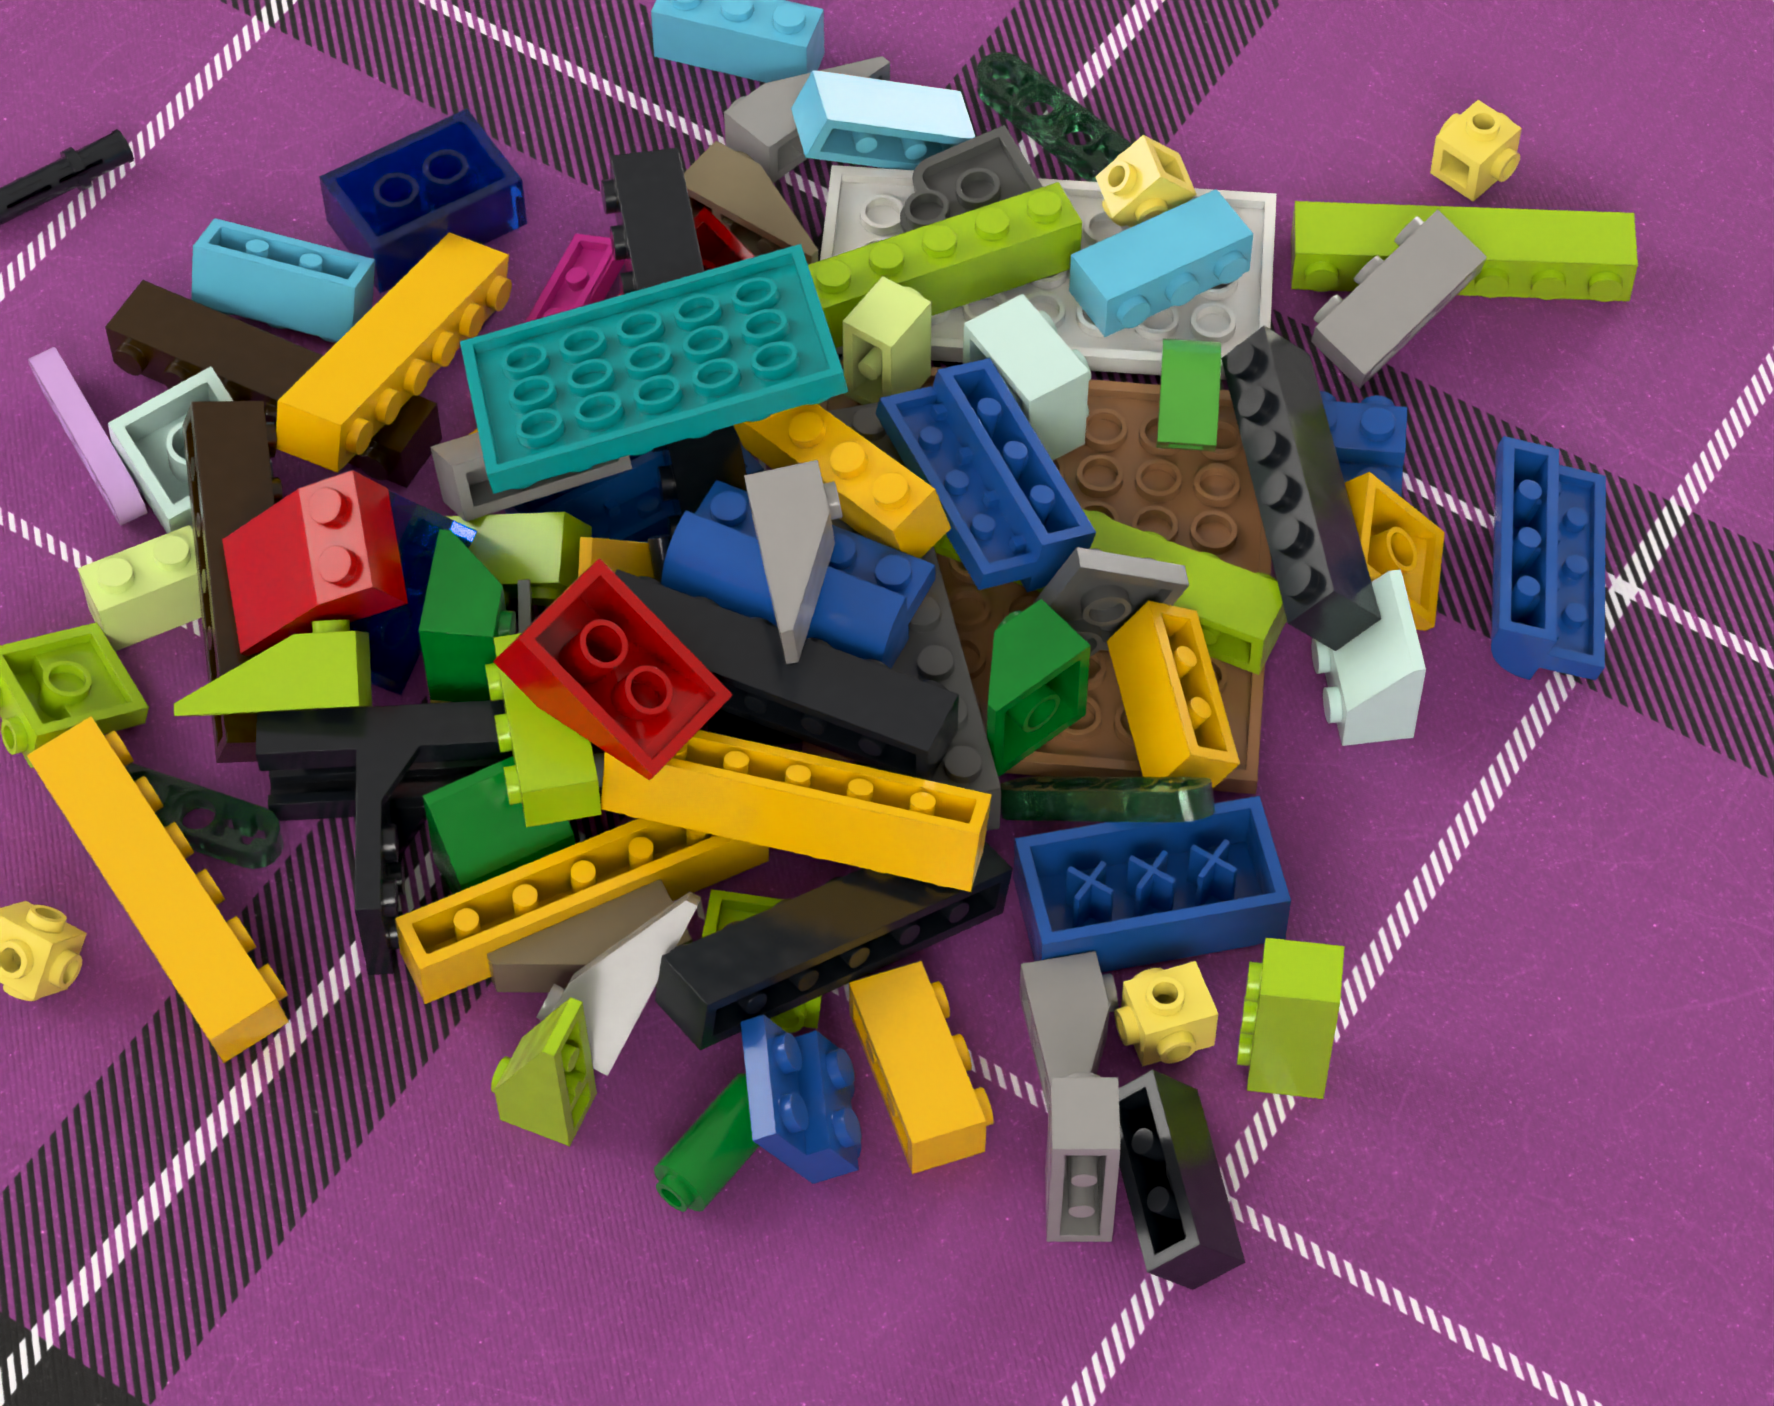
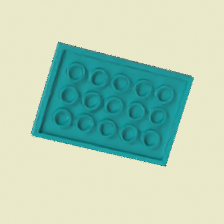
M801 244L460 341L486 473L493 494L509 489H524L537 481L569 472H583L596 464L628 455H642L659 446L687 438H701L718 429L746 421H760L777 412L805 404H820L833 396L849 392Z

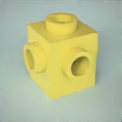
M1477 100L1461 115L1455 113L1444 123L1435 139L1430 173L1474 202L1496 181H1506L1517 168L1520 161V154L1517 151L1522 128L1513 123L1505 114L1497 112L1480 100Z
M1142 135L1128 149L1119 154L1112 163L1096 176L1104 197L1102 201L1103 209L1108 217L1121 227L1126 225L1133 227L1182 205L1197 195L1180 154L1145 135Z
M23 901L0 908V983L4 984L3 990L9 995L25 1001H36L39 998L67 990L81 970L82 957L80 952L87 933L67 923V917L61 911L49 906L33 905Z
M1196 961L1166 970L1150 968L1138 973L1131 980L1123 982L1121 1008L1114 1011L1115 1022L1123 1044L1125 1046L1134 1045L1142 1067L1160 1061L1167 1064L1180 1062L1190 1057L1197 1050L1215 1045L1218 1012Z

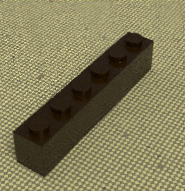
M145 280L140 282L105 326L113 362L125 372L135 376L141 374L164 384L170 389L211 366L233 401H264L266 422H274L275 428L278 400L323 357L319 353ZM413 395L400 408L394 422L390 425L385 424L371 438L365 452L361 455L356 454L348 463L361 468L367 475L376 480H389L407 488L432 454L430 447L438 445L442 440L437 403L421 396Z
M264 401L191 402L182 425L208 683L264 652L261 651L249 656L240 653L222 539L283 499L280 478L271 476L270 458L275 457L277 437L274 422H266ZM257 713L212 715L216 763L257 762Z

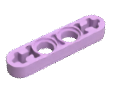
M52 347L29 358V365L45 398L118 524L122 526L147 514V509L134 481L57 349Z

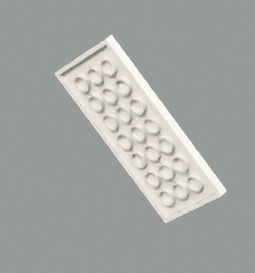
M832 165L820 261L904 233L901 227L900 213L908 197L915 193L912 180L914 170ZM1038 178L1043 187L1059 182L1081 218V250L1131 228L1127 225L1121 227L1108 217L1102 206L1104 197L1098 182ZM1194 188L1197 195L1194 196L1191 200L1201 195H1204L1210 191H1213L1214 189ZM1218 190L1253 233L1250 271L1244 273L1232 283H1222L1196 295L1184 305L1172 306L1148 317L1134 328H1124L1104 337L1069 292L1070 270L931 316V360L963 362L964 323L1021 294L1026 296L1038 312L1043 310L1051 317L1058 335L1071 350L1077 349L1082 353L1091 371L1160 375L1163 338L1221 342L1222 358L1261 327L1271 328L1277 194ZM843 346L836 348L837 354H843ZM1221 360V376H1220V379L1226 380V376H1225V372H1224V368H1223V364H1222V360Z

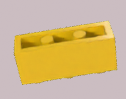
M1148 600L1107 640V645L1148 795L1198 803L1239 766L1240 761L1197 611Z
M919 961L849 982L850 1017L911 1173L915 1174L985 1152L986 1126L994 1123L992 1108L984 1088L973 1089L967 1074V1071L972 1070L970 1054L961 1034L951 1035L945 1020L950 1018V1008L940 981L930 983L923 963Z

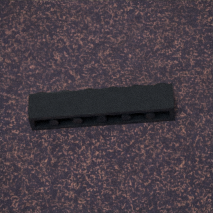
M1263 326L1223 356L1221 360L1287 622L1325 646L1337 651L1381 620L1311 357L1282 336Z
M618 569L616 570L615 574L733 694L719 710L880 770L929 781L932 780L958 731L959 694L949 691L943 685L933 680H919L894 671L878 660L862 659L834 649L827 642L818 638H806L799 662L786 665L778 628L768 620L760 617L750 618L720 607L716 602L706 597L689 596L665 587L656 579L648 576L638 577Z
M985 841L983 854L971 892L941 887L932 883L888 873H878L865 868L843 877L832 878L823 886L793 899H784L768 910L742 921L731 922L720 931L690 944H681L669 953L662 955L655 1002L699 1050H703L740 1033V1022L763 1014L771 1019L1002 914L1013 868Z

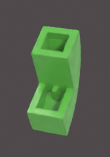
M1163 338L1156 448L1215 452L1220 396L1221 342Z

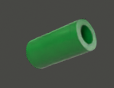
M738 1073L654 1167L655 1176L659 1181L656 1184V1190L673 1208L685 1212L688 1208L698 1212L703 1211L760 1147L752 1140L745 1073Z

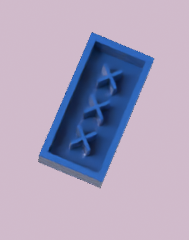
M1260 796L1015 838L1013 880L1034 961L1096 951L1102 973L1265 944V938L1286 939L1291 898Z

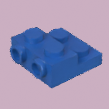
M1320 391L1344 483L1367 472H1371L1402 497L1407 407L1395 406L1389 398L1378 395L1366 397L1361 403L1340 402L1332 394Z
M764 1014L740 1022L753 1142L812 1184L859 1170L858 1158L862 1148V1133L859 1120L852 1110L851 1099L855 1091V1073L847 1052L837 1047L817 1030L794 1037Z

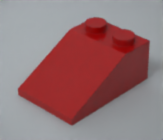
M354 470L298 488L222 539L240 653L245 656L267 650L293 634L312 633V621L350 620V622L408 604L389 490Z
M600 558L581 574L493 661L538 708L648 780H651L733 695Z

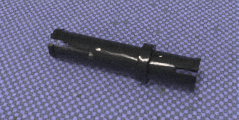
M116 129L111 134L76 151L69 147L60 152V159L1 187L0 225L28 211L34 210L40 205L75 188H78L80 191L92 187L91 180L123 164L133 162V153L121 131Z

